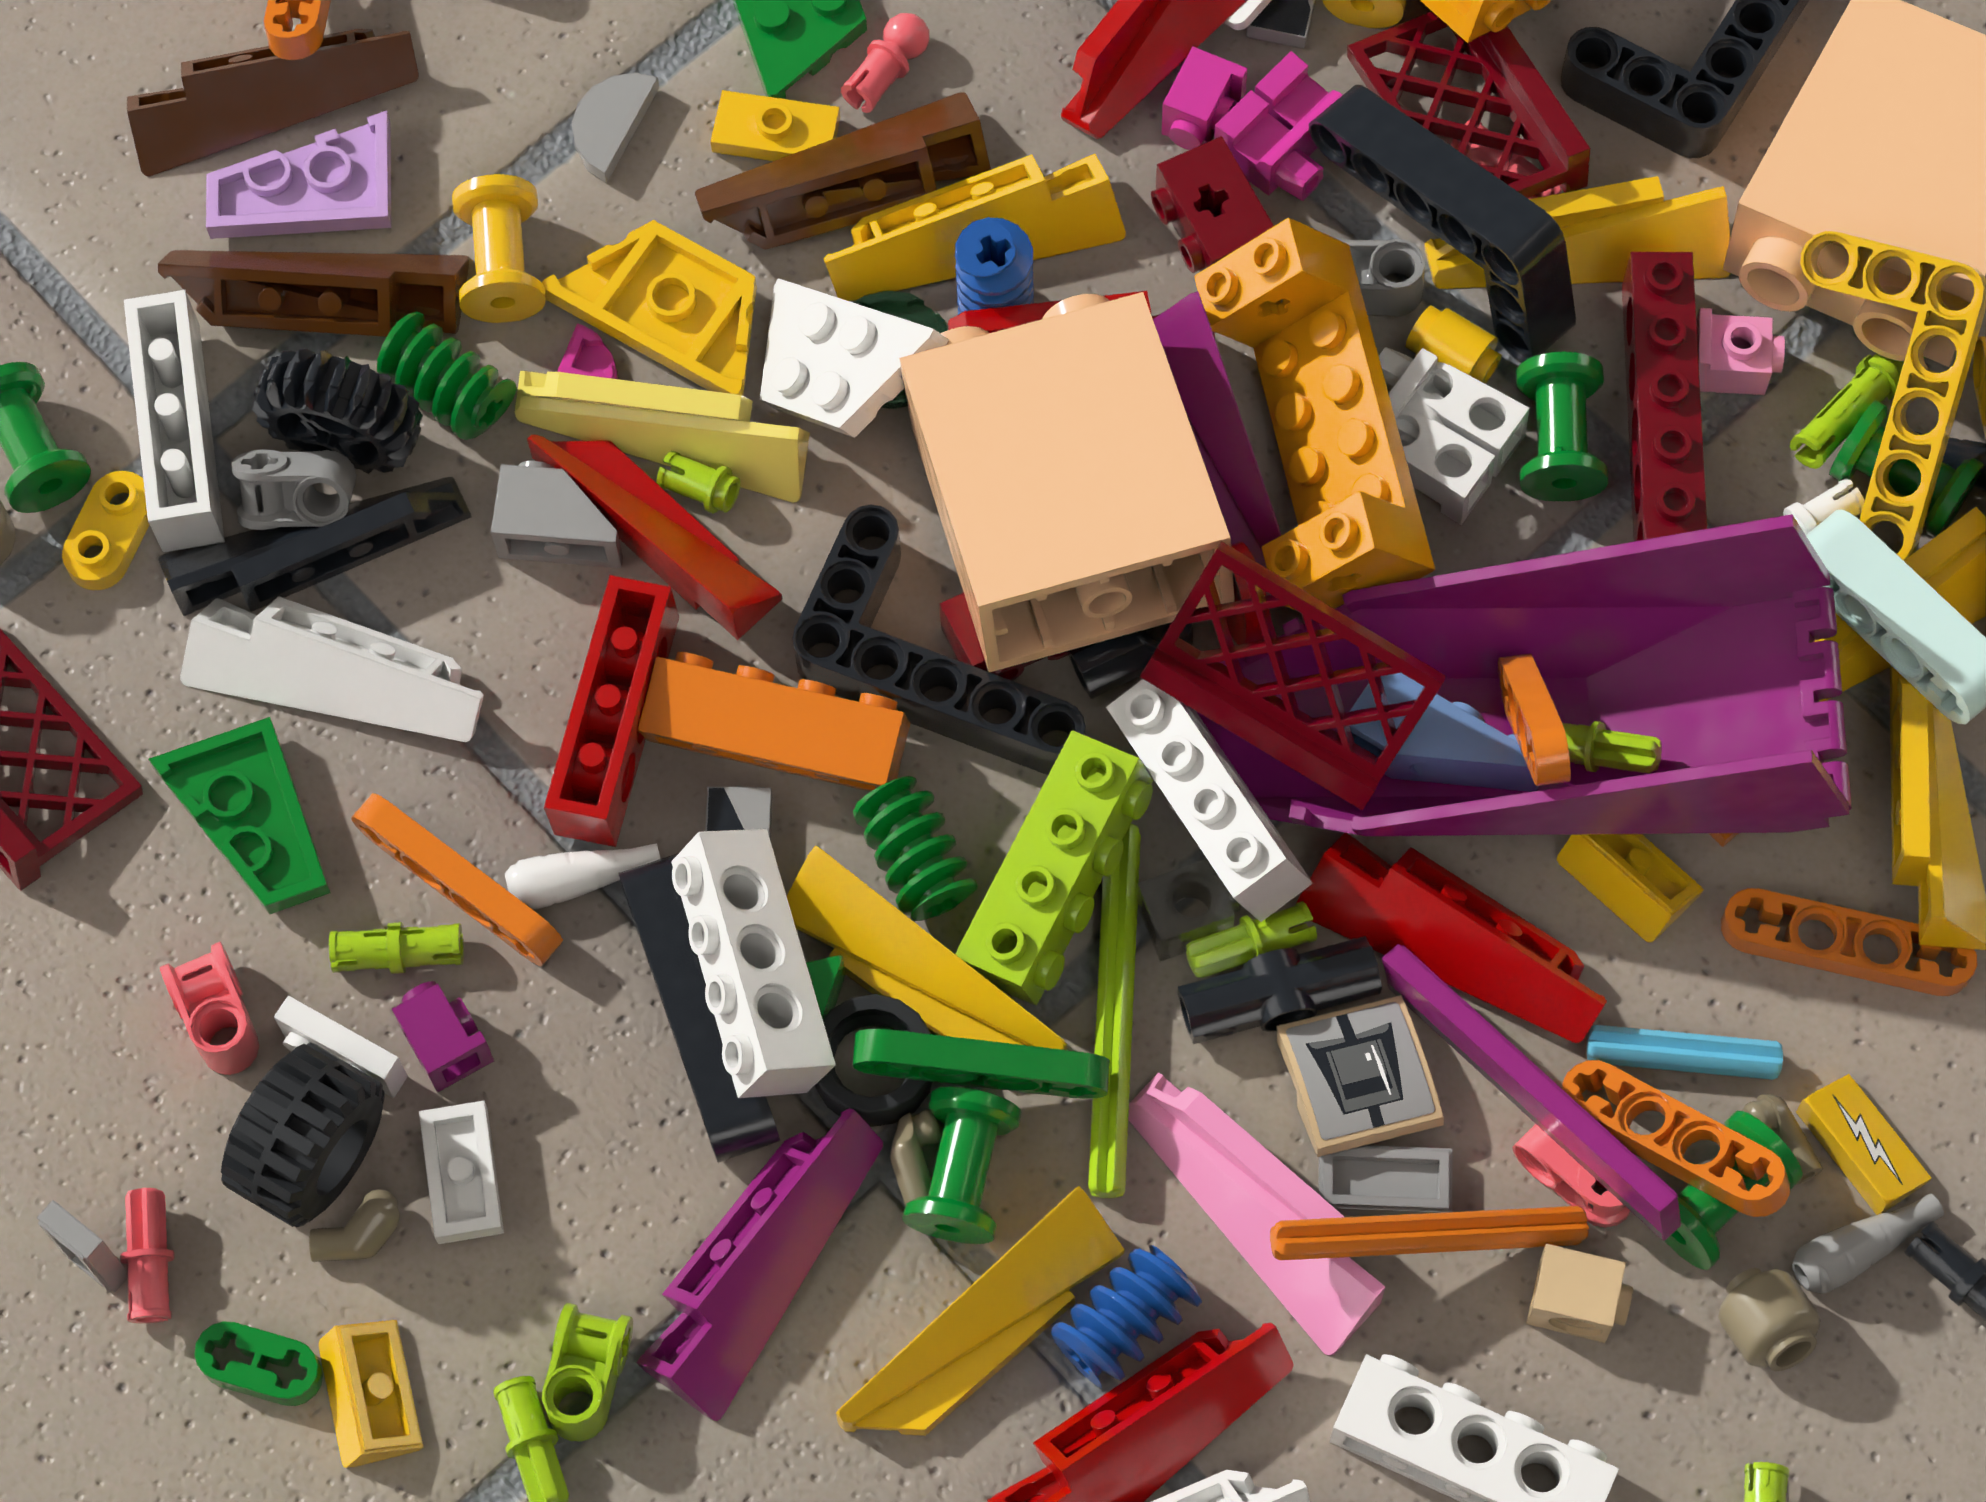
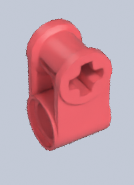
M221 941L211 945L210 953L175 968L169 963L161 966L160 971L174 1006L185 1023L189 1037L207 1066L213 1071L225 1075L240 1073L251 1066L259 1050L258 1036L241 997L243 995L242 988ZM228 1027L238 1028L236 1035L226 1044L210 1045L215 1033L221 1029Z
M1535 1124L1512 1147L1518 1161L1535 1179L1551 1188L1568 1205L1579 1206L1584 1209L1587 1222L1593 1226L1604 1228L1617 1226L1629 1216L1631 1211L1611 1192L1606 1191L1602 1195L1597 1194L1594 1191L1595 1184L1602 1188L1604 1186L1538 1125Z

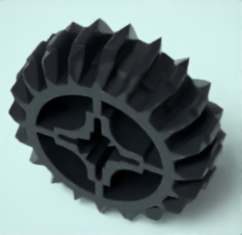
M299 349L298 352L292 350L282 351L280 356L271 357L267 369H263L254 393L256 398L252 408L257 415L256 421L263 428L268 429V433L272 438L286 442L285 445L288 449L300 452L335 451L346 456L355 469H360L367 474L372 472L373 469L386 473L393 472L394 468L404 467L408 456L412 454L421 432V427L419 426L423 417L419 410L420 403L413 396L408 395L409 391L403 385L392 383L391 377L388 374H379L370 369L369 364L361 365L355 363L348 356L345 358L332 356L326 350L315 354L308 349Z

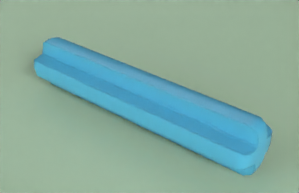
M1606 1025L1592 1026L1587 1035V1059L1600 1060L1611 1065L1771 1080L1778 1078L1783 1066L1782 1044L1778 1041Z

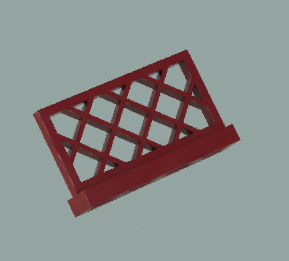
M1431 11L1347 45V57L1369 90L1433 134L1461 140L1459 152L1467 156L1472 143L1503 151L1497 168L1478 165L1526 198L1559 185L1564 193L1577 191L1588 186L1591 148L1508 26L1499 32L1489 31L1469 43L1452 30L1458 40L1454 50L1451 51L1423 44L1426 35L1448 27L1446 23ZM1384 52L1406 56L1400 73L1377 68L1369 58ZM1416 59L1447 66L1441 82L1438 83L1410 76ZM1459 69L1482 75L1486 81L1482 92L1479 93L1450 86L1456 70ZM1403 91L1434 98L1428 114L1424 115L1402 109L1398 102ZM1446 101L1475 108L1469 124L1465 125L1437 118L1443 102ZM1487 111L1510 117L1514 123L1510 135L1478 128L1484 112ZM1513 154L1538 159L1544 170L1529 176L1506 171Z
M1221 541L1140 675V678L1360 810H1363L1375 792L1379 781L1442 686L1446 675ZM1221 566L1246 580L1251 599L1221 604L1214 578ZM1263 590L1271 595L1264 596ZM1205 595L1208 607L1196 609ZM1286 605L1291 606L1302 613L1308 632L1277 637L1269 609ZM1256 611L1264 640L1234 645L1225 617ZM1212 619L1221 648L1200 651L1180 639L1179 636L1186 624ZM1319 624L1326 627V629L1320 630ZM1346 639L1359 647L1364 665L1333 671L1325 642ZM1312 645L1320 673L1290 679L1281 650ZM1268 653L1277 681L1257 685L1245 678L1238 658ZM1375 657L1381 660L1382 662L1376 663ZM1221 661H1225L1227 666H1225L1224 664H1222V663H1220V662H1221ZM1402 673L1424 687L1415 700L1389 704L1381 676ZM1368 679L1376 707L1345 712L1337 684ZM1325 687L1332 715L1312 718L1299 710L1294 692ZM1281 694L1282 699H1280L1279 697H1277V696H1275V695ZM1404 716L1396 729L1393 718ZM1381 721L1387 744L1379 757L1354 743L1349 725ZM1332 728H1337L1338 733L1332 730Z
M0 629V708L4 686L30 688L38 696L35 713L0 710V725L33 728L29 753L0 750V765L26 767L22 792L0 791V869L22 891L41 877V865L143 795V789L136 778ZM8 663L16 672H7ZM46 706H47L55 715H47V714H45V712H46ZM42 730L70 731L77 739L74 757L39 754ZM85 749L93 758H84ZM36 768L72 771L68 796L32 793ZM81 772L108 774L119 786L118 789L103 799L78 797ZM9 806L19 807L18 816ZM29 808L65 811L63 827L40 842L27 827ZM75 812H83L74 818Z

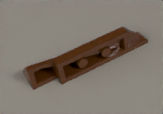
M354 29L324 35L320 48L314 54L298 60L281 59L272 53L269 46L181 62V78L184 88L127 97V114L141 172L145 176H153L417 81L419 73L410 31H402L375 37L372 29Z
M960 92L702 187L695 191V196L705 221L712 223L713 220H716L741 232L748 242L767 250L857 224L863 217L937 190L935 181L972 177L991 170L980 119L967 94Z
M173 250L158 263V273L164 279L172 277L183 290H186V293L197 303L195 310L211 326L387 337L396 322L407 314L416 311L424 314L425 322L422 328L434 323L442 327L444 333L456 334L459 330L462 312L459 303V290L467 281L469 257L466 255Z

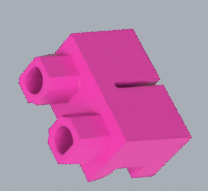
M1292 51L1255 86V92L1250 90L1215 124L1214 139L1220 136L1223 137L1247 180L1269 196L1276 188L1280 187L1289 194L1304 201L1318 187L1323 179L1324 171L1322 166L1309 157L1318 148L1311 138L1309 123L1343 94L1335 90L1328 93L1308 76L1309 65Z

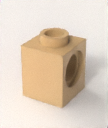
M1546 1244L1539 1260L1526 1324L1605 1343L1613 1328V1324L1625 1326L1633 1286L1622 1284L1626 1262Z

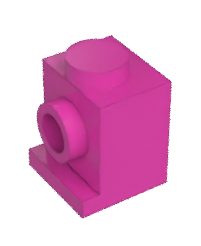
M1192 46L1163 102L1161 134L1169 137L1176 145L1186 150H1191L1211 141L1214 135L1215 124L1246 95L1248 68Z

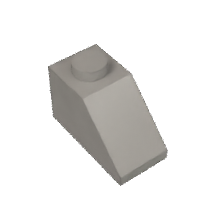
M524 461L519 466L501 464L491 527V535L498 558L622 568L623 554L617 530L563 469H556L550 464L540 461Z

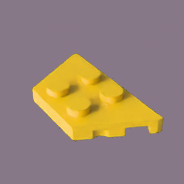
M652 220L628 233L622 242L606 245L586 256L588 264L560 279H557L553 274L542 281L545 287V298L552 304L708 391L744 395L757 290L755 275Z

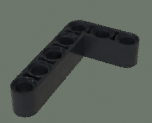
M1735 0L1690 72L1607 29L1585 27L1576 31L1570 37L1561 73V87L1566 95L1575 102L1670 151L1687 158H1702L1709 155L1718 146L1809 0ZM1752 27L1760 30L1762 33H1753L1745 28ZM1581 63H1594L1600 68L1591 69L1583 66ZM1716 72H1726L1735 78H1725ZM1643 89L1651 92L1653 95L1643 96L1637 94L1634 90ZM1686 117H1699L1707 123H1695Z
M1354 85L1309 123V132L1312 140L1330 161L1484 269L1493 329L1500 344L1514 359L1523 363L1531 357L1544 353L1576 325L1566 241L1557 222L1545 210L1362 85Z
M870 504L853 510L845 519L794 628L792 640L799 675L802 679L817 681L835 687V695L848 700L859 702L861 693L890 698L898 702L896 710L904 712L913 725L1049 775L1063 746H1050L1043 742L1041 738L1046 733L1055 730L1064 731L1069 735L1073 730L1086 736V725L1082 713L1076 706L1065 700L871 628L900 564L899 527L894 515L882 506ZM867 537H880L887 541L880 548L873 550L863 549L858 546L859 542ZM847 589L856 590L862 594L858 600L847 604L833 599L835 594ZM819 643H830L837 647L835 653L828 657L819 658L807 653L811 647ZM875 665H889L896 670L892 676L882 680L872 679L866 675V672ZM938 686L947 687L954 691V695L951 698L941 702L931 701L924 696L926 691ZM1001 708L1011 712L1013 717L1006 723L993 724L984 720L983 715L991 709Z

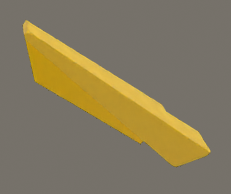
M1031 154L863 217L851 229L854 244L833 254H827L823 259L837 297L846 301H854L956 278L955 243L962 230L973 221L987 217L1003 218L1017 224L1029 237L1033 247V260L1118 242L1125 238L1126 231L1110 180L1096 154L1087 156L1047 176H1043Z
M1890 665L1892 885L1918 886L1919 945L1986 950V894L1951 720L1943 715Z
M1078 1186L841 1406L836 1412L838 1425L845 1432H855L856 1429L899 1431L902 1435L926 1436L1075 1304V1296L1069 1290L1113 1263L1125 1253V1249L1086 1192Z

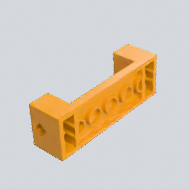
M1288 217L1199 272L1194 278L1212 331L1254 349L1298 526L1262 546L1266 567L1335 609L1345 604L1342 595L1351 590L1420 579L1436 569L1349 244Z

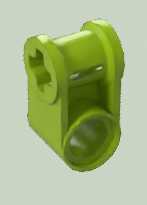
M566 1303L557 1323L552 1357L542 1389V1401L553 1430H556L560 1437L569 1441L583 1442L595 1437L603 1429L608 1419L618 1377L623 1371L628 1356L633 1332L632 1317L621 1315L618 1320H612L580 1313L578 1306L575 1304ZM583 1391L593 1397L589 1408L581 1414L566 1415L558 1410L561 1400L569 1393Z

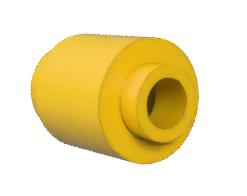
M1432 305L1427 307L1418 318L1405 345L1406 348L1416 353V355L1424 348L1438 357L1437 362L1453 366L1484 384L1489 381L1502 357L1500 353L1495 351L1498 343L1496 336L1449 308L1440 311Z

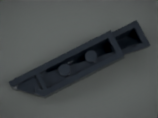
M446 477L350 503L344 518L323 527L254 529L224 537V543L165 553L159 557V563L183 616L207 607L216 598L223 600L242 592L250 612H253L271 604L278 596L282 598L290 596L469 519L472 516L453 477Z

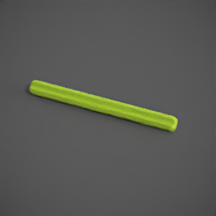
M1130 824L1122 840L1124 844L1123 854L1117 868L1110 876H1104L1102 882L1094 1054L1108 1058L1110 1066L1108 1094L1101 1098L1092 1099L1088 1180L1091 1195L1099 1198L1122 1197L1125 1193L1141 842L1139 828L1135 824Z

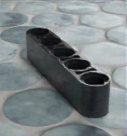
M677 853L618 874L713 1152L719 1163L780 1142V1137L766 1096L738 1098L732 1076L725 1069L722 1059L723 1044L715 1015L709 1010L706 1003V983L699 958L690 946L688 919L682 898L676 892L672 881L673 866L671 862L679 854Z

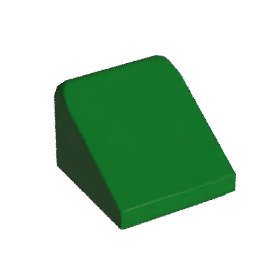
M841 955L806 962L822 1019L836 1006L844 982L845 969L843 956Z

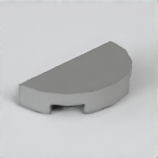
M640 73L611 76L591 87L577 104L572 120L575 149L582 158L588 172L605 183L608 182L660 88L658 77Z

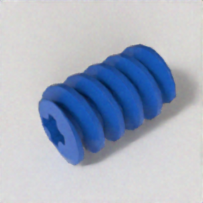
M990 217L973 221L962 230L955 243L958 315L970 310L1033 304V247L1028 235L1017 224L1003 218Z
M1149 1245L1150 1252L1139 1248L1133 1249L1129 1253L1128 1262L1132 1272L1122 1267H1115L1110 1271L1109 1280L1113 1290L1098 1285L1090 1291L1089 1296L1094 1309L1084 1304H1076L1071 1309L1070 1315L1075 1328L1063 1322H1058L1052 1327L1051 1334L1056 1345L1069 1361L1097 1387L1102 1388L1098 1377L1102 1372L1120 1381L1126 1377L1117 1358L1121 1353L1138 1362L1145 1358L1137 1341L1140 1335L1158 1344L1164 1340L1156 1323L1160 1316L1176 1325L1183 1321L1175 1304L1178 1298L1196 1307L1202 1303L1195 1286L1183 1270L1154 1245Z

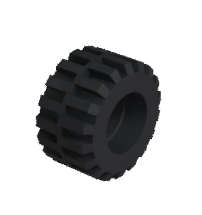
M309 1042L307 1045L297 1046L266 1073L241 1109L229 1134L221 1166V1181L223 1185L288 1225L297 1228L304 1226L325 1211L337 1199L363 1162L380 1124L385 1098L383 1085L314 1043Z

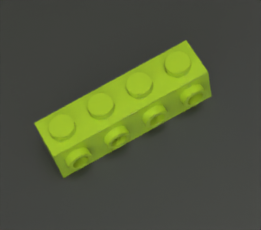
M1071 731L955 953L1000 990L1037 1006L1044 991L1051 990L1057 984L1065 965L1063 954L1074 933L1082 932L1087 926L1094 909L1093 896L1102 878L1110 876L1117 868L1123 854L1124 844L1122 840L1132 820H1139L1150 804L1153 792L1151 785L1153 779L1140 758L1076 731Z

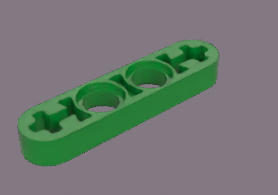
M864 1029L855 1033L853 1068L867 1074L1080 1099L1101 1098L1108 1094L1110 1060L1097 1054L891 1029Z

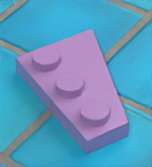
M387 110L367 117L368 124L340 134L337 133L336 129H332L315 135V143L283 154L273 150L206 174V228L210 239L391 228V127Z

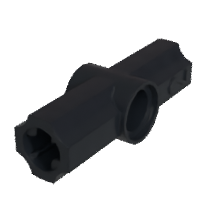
M1363 936L1300 954L1296 949L1292 948L1269 951L1250 959L1241 970L1178 986V997L1187 1032L1192 1043L1197 1044L1256 1027H1261L1263 1031L1267 1032L1277 1031V1026L1315 1017L1319 1010L1381 994L1382 983L1373 948L1369 944L1367 937Z

